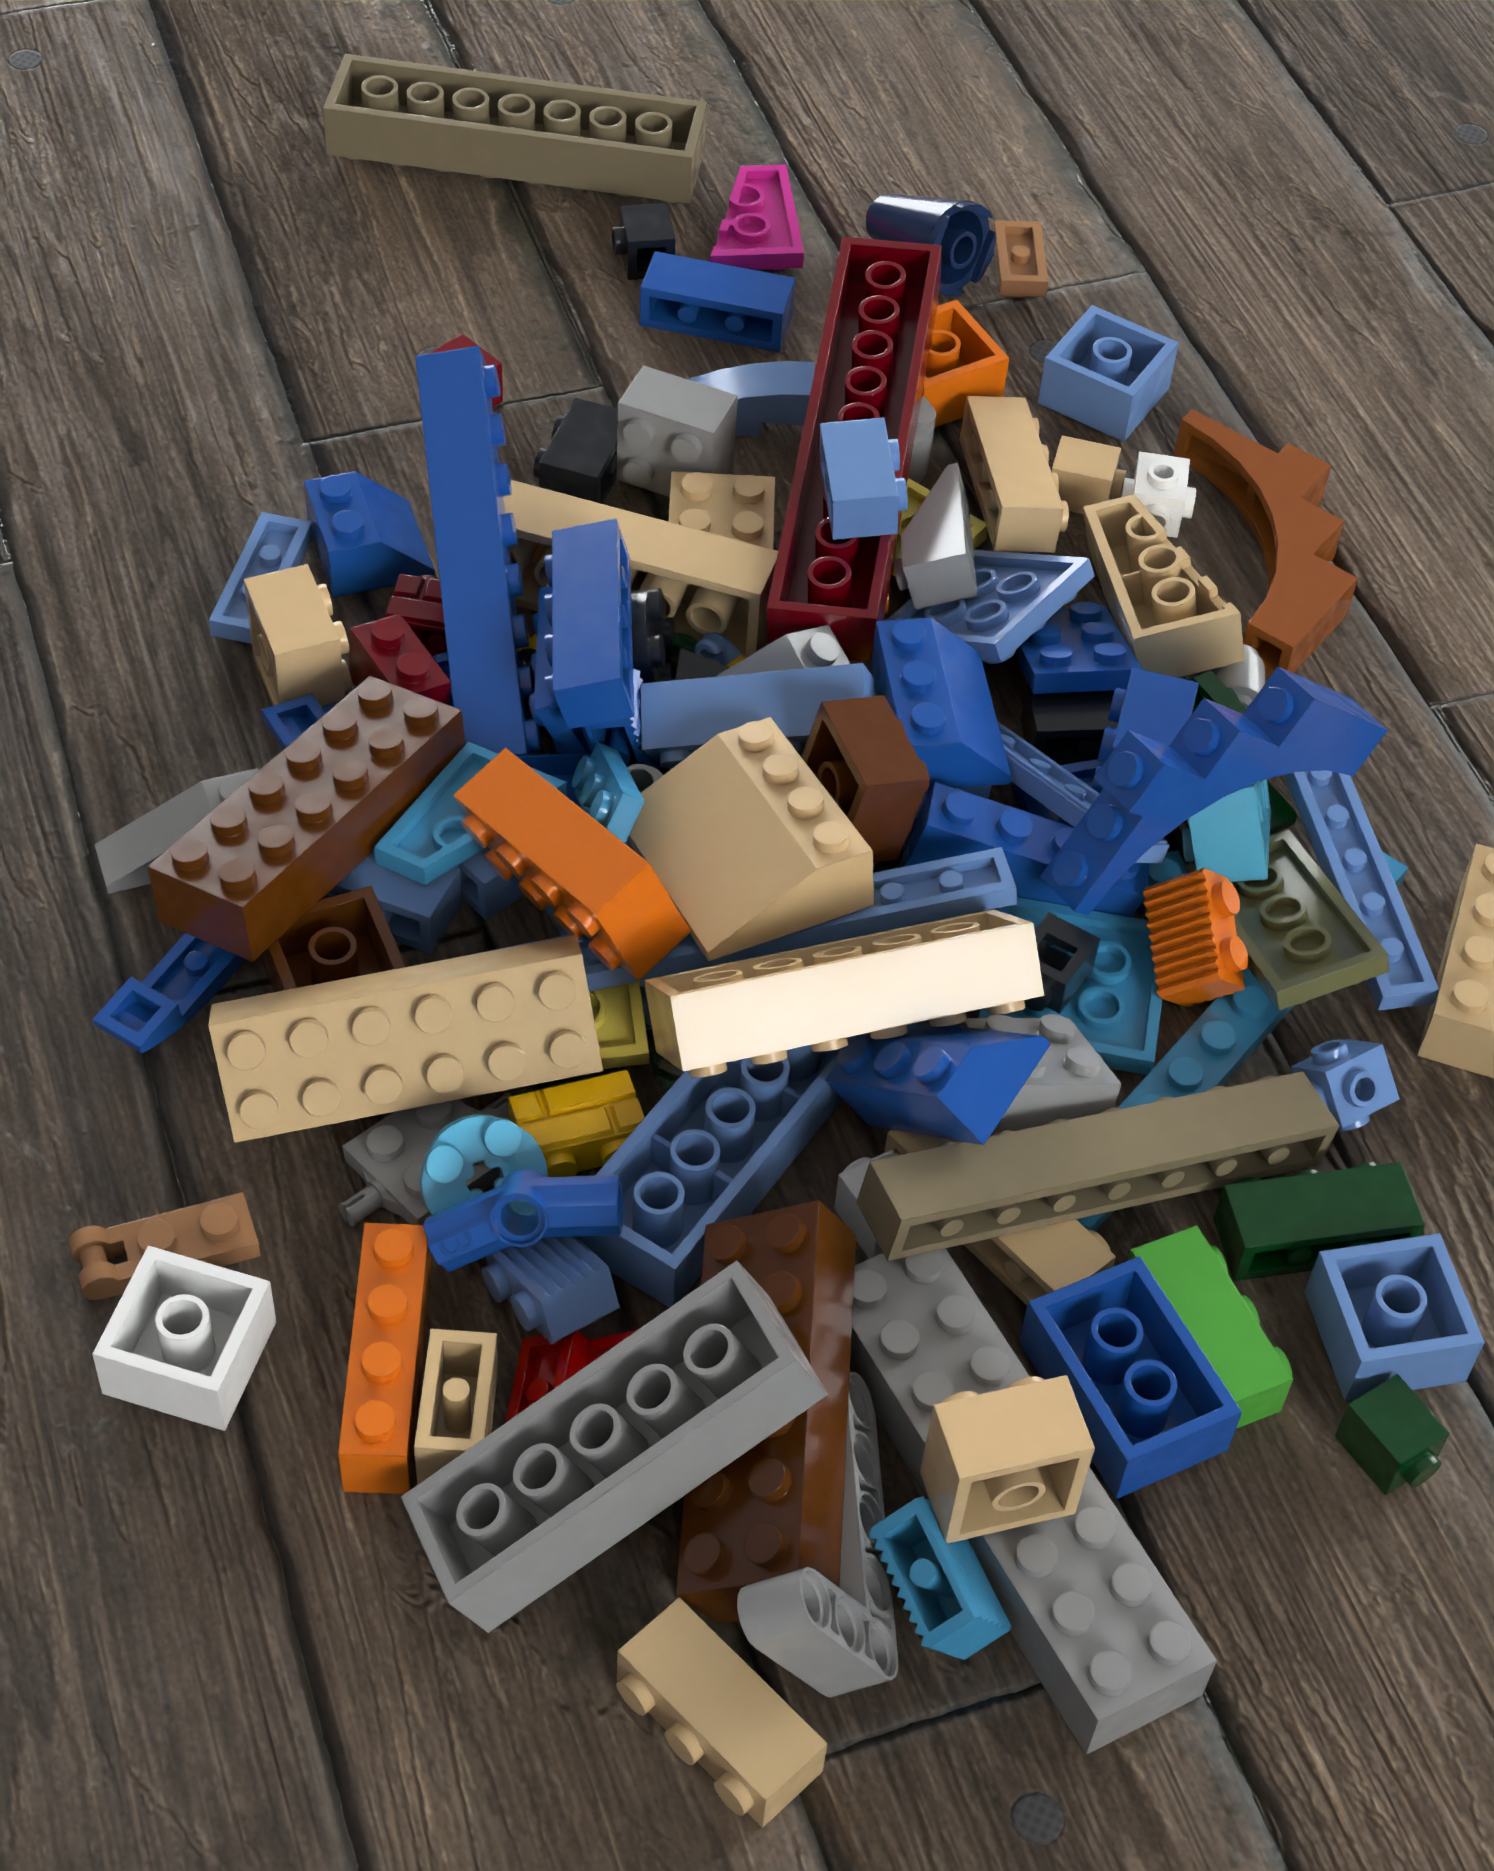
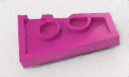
M786 164L740 166L729 198V208L726 217L722 219L719 237L710 255V262L752 270L803 268L804 249Z

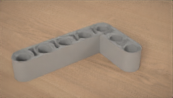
M854 1371L850 1372L839 1587L815 1569L805 1567L746 1585L740 1589L737 1598L739 1621L745 1636L754 1648L822 1695L830 1698L893 1680L898 1672V1651L891 1576L886 1573L888 1564L880 1561L882 1552L874 1549L877 1540L869 1537L871 1527L885 1519L875 1409L869 1388L863 1378Z

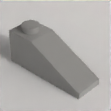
M958 463L946 466L901 535L902 558L894 559V570L900 591L909 589L915 609L977 596L969 503Z
M251 769L200 781L94 844L108 894L151 884L147 866L255 775L259 769Z

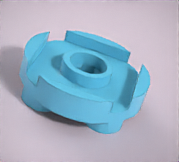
M473 1114L450 1122L435 1135L429 1144L430 1148L424 1156L423 1166L421 1165L419 1188L423 1202L432 1216L483 1193L479 1188L469 1190L466 1180L471 1179L475 1175L472 1165L478 1161H483L489 1169L499 1168L500 1177L494 1181V1188L500 1186L509 1174L521 1169L537 1170L548 1177L547 1165L540 1146L530 1133L508 1119L486 1114ZM514 1200L509 1202L510 1207L520 1215L530 1216L537 1213L536 1208L527 1201Z

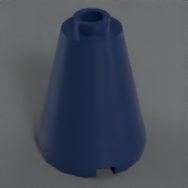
M883 194L870 205L866 214V230L872 239L942 245L940 294L944 296H960L965 293L960 289L969 281L977 283L983 277L992 260L996 243V232L989 229L988 217L993 219L991 212L983 205L974 201Z

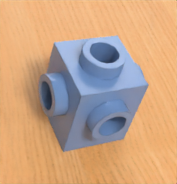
M1352 1039L1327 1041L1312 1048L1310 1051L1311 1057L1291 1066L1292 1073L1302 1071L1305 1073L1340 1125L1337 1131H1349L1364 1126L1370 1121V1114L1400 1099L1383 1044Z

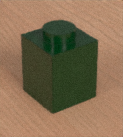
M1396 1374L1348 1404L1335 1437L1384 1495H1387L1406 1482L1411 1488H1414L1434 1475L1442 1464L1438 1456L1450 1433L1405 1381Z

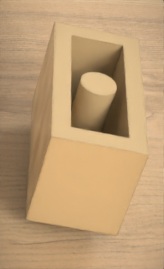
M430 1329L414 1445L417 1485L491 1434L498 1380L497 1333Z

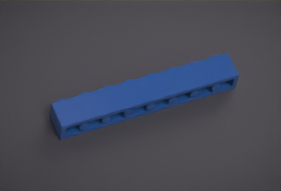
M479 346L417 355L415 360L453 707L462 710L465 744L469 741L498 754L504 748H507L514 755H533V752L542 751V740L539 725L535 722L534 718H529L527 700L535 692V682L531 666H523L521 648L530 647V638L525 614L517 615L515 597L524 596V587L519 563L511 564L509 550L510 546L518 545V536L513 513L505 514L503 497L512 495V485L507 463L499 464L498 447L506 446V434L501 413L494 414L492 398L500 397L501 395L495 364L486 365Z

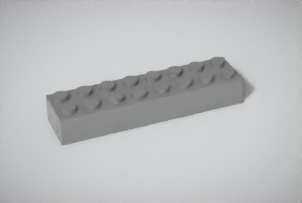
M946 1248L887 1261L882 1253L855 1265L850 1372L858 1373L865 1381L873 1399L875 1414L929 1499L920 1469L933 1405L941 1403L947 1397L959 1392L973 1391L979 1395L1006 1389L1014 1382L1030 1376ZM1090 1467L1075 1514L968 1539L1012 1626L1009 1630L1086 1755L1203 1695L1217 1660Z

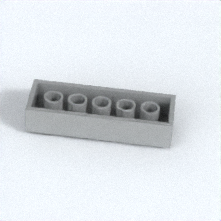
M735 1261L401 1496V1499L448 1603L489 1633L826 1397L828 1393L770 1296L738 1261Z

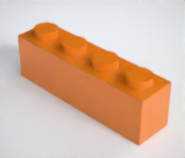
M364 1223L338 1451L343 1492L405 1494L411 1490L432 1270L431 1251L428 1247V1240L423 1225Z

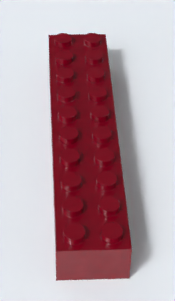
M842 237L767 604L768 645L785 634L829 625L848 660L871 662L876 621L884 620L898 534L832 539L820 466V423L884 417L888 439H897L899 444L900 471L894 472L895 478H905L907 486L940 294L942 245ZM898 511V533L902 511Z

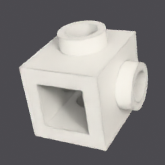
M1139 451L1134 479L1124 478L1121 497L1134 494L1166 529L1167 536L1177 538L1182 517L1190 519L1192 517L1196 497V488L1187 487L1190 459Z

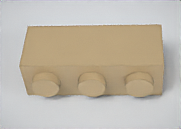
M680 1597L618 1650V1682L616 1686L621 1697L637 1714L644 1716L649 1713L666 1730L665 1738L681 1760L688 1765H694L698 1762L715 1780L714 1788L717 1794L735 1814L743 1816L747 1812L763 1828L823 1772L828 1743Z

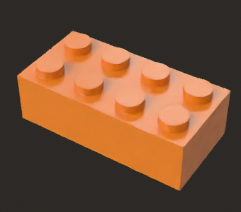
M504 748L453 795L467 815L461 821L462 826L483 848L489 847L490 850L484 855V858L497 874L507 882L514 876L521 882L518 884V887L539 910L542 911L548 905L555 910L552 914L553 917L570 936L576 935L577 939L585 935L591 940L588 944L589 948L611 971H614L620 965L639 981L691 932L650 863L507 748Z

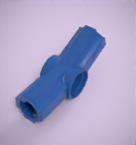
M521 1169L514 1171L505 1177L500 1186L427 1217L423 1227L426 1232L428 1247L437 1264L445 1267L449 1273L509 1246L520 1248L531 1246L541 1240L542 1237L621 1235L623 1228V1192L619 1175L547 1177L537 1170ZM514 1200L527 1201L536 1208L538 1213L530 1216L520 1215L510 1207L509 1202Z

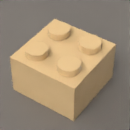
M671 471L668 522L773 549L775 477Z
M308 564L243 579L253 658L272 705L274 706L309 694H313L320 706L342 700L346 692L352 691L350 672L346 661L341 656L349 653V643L343 623L341 621L332 622L330 616L333 615V607L325 583L316 584Z
M1067 1375L1046 1380L1037 1376L1026 1377L1014 1382L1006 1389L979 1395L973 1391L959 1392L947 1397L941 1403L934 1404L920 1473L938 1526L947 1544L1075 1514L1095 1447Z

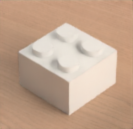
M148 1246L92 1354L102 1394L225 1431L276 1324L270 1281Z

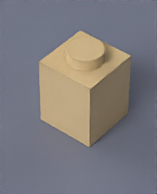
M1061 436L1052 472H1056L1058 475V493L1061 501H1067L1069 511L1084 514V506L1121 497L1127 471L1117 469L1121 448Z

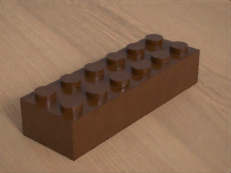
M369 676L147 866L159 921L251 962L256 960L374 851L377 843L466 745L462 710Z
M819 1200L706 1224L701 1285L735 1261H738L770 1296L828 1393L826 1397L684 1495L676 1596L717 1624L739 1621L737 1609L738 1594L742 1587L810 1567L839 1587L856 1234Z

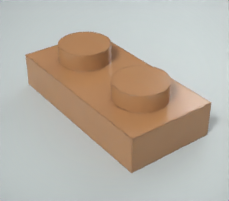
M994 220L993 231L996 232L994 255L999 296H1014L1018 298L1028 296L1046 297L1048 274L1041 222Z

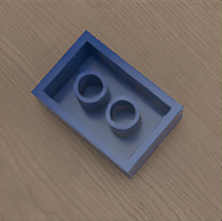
M1140 1256L1028 1301L1019 1343L1041 1378L1046 1380L1067 1375L1095 1447L1092 1462L1115 1499L1228 1451L1242 1411Z

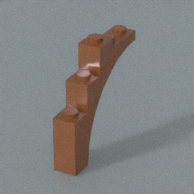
M1192 409L1181 419L1174 457L1190 459L1189 467L1205 476L1233 502L1250 524L1263 551L1268 576L1267 597L1249 620L1243 644L1251 646L1258 652L1259 657L1265 664V675L1270 677L1277 667L1294 673L1347 616L1358 580L1357 577L1330 563L1334 559L1344 525V520L1318 507L1322 502L1331 465L1289 443L1279 453H1276Z

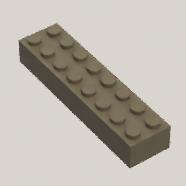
M345 54L323 107L327 155L345 157L350 160L362 159L390 163L395 166H414L435 169L440 172H458L480 175L484 178L525 181L529 184L569 187L579 191L591 190L613 193L623 197L635 196L658 199L668 203L680 202L690 204L705 150L707 102Z

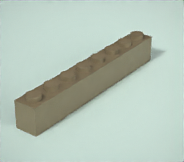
M1303 1071L1278 1077L1269 1075L1254 1082L1229 1087L1216 1086L1205 1092L1177 1098L1163 1097L1152 1103L1124 1109L1110 1108L1099 1114L1071 1120L1056 1119L1046 1125L1018 1131L1003 1130L991 1135L984 1145L968 1142H945L931 1149L902 1155L897 1153L888 1154L878 1160L869 1161L856 1203L886 1260L891 1261L1223 1187L1243 1178H1263L1321 1164L1340 1125Z

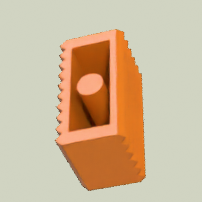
M1202 868L1145 887L1142 893L1146 898L1144 901V905L1147 908L1145 915L1149 920L1147 923V927L1150 930L1148 937L1152 942L1150 945L1153 952L1151 959L1155 964L1153 970L1156 978L1154 981L1158 986L1156 992L1159 998L1183 1007H1191L1194 1004H1201L1204 1001H1210L1237 991H1244L1245 984L1242 970L1247 969L1249 959L1243 941L1237 936L1234 915L1240 910V900L1236 888L1229 879L1211 870Z

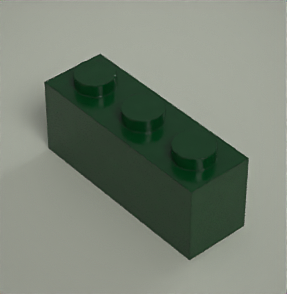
M1374 1162L1357 1164L1350 1169L1327 1172L1304 1170L1292 1176L1265 1180L1255 1177L1243 1178L1233 1184L1224 1185L1213 1218L1234 1281L1312 1271L1320 1251L1419 1237L1426 1224L1402 1162L1381 1165Z

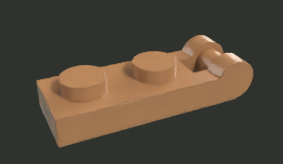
M243 1192L109 1228L94 1225L86 1226L76 1230L69 1237L72 1257L82 1265V1270L78 1274L81 1292L89 1300H100L123 1294L148 1246L220 1267L261 1256L259 1242ZM124 1254L127 1257V1262L116 1265L107 1260Z

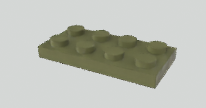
M1289 829L1270 836L1268 879L1231 882L1236 888L1240 900V910L1234 915L1237 936L1243 941L1247 949L1248 968L1278 1010L1305 1003L1316 997L1390 972L1388 953ZM1195 862L1184 865L1188 873L1196 871Z

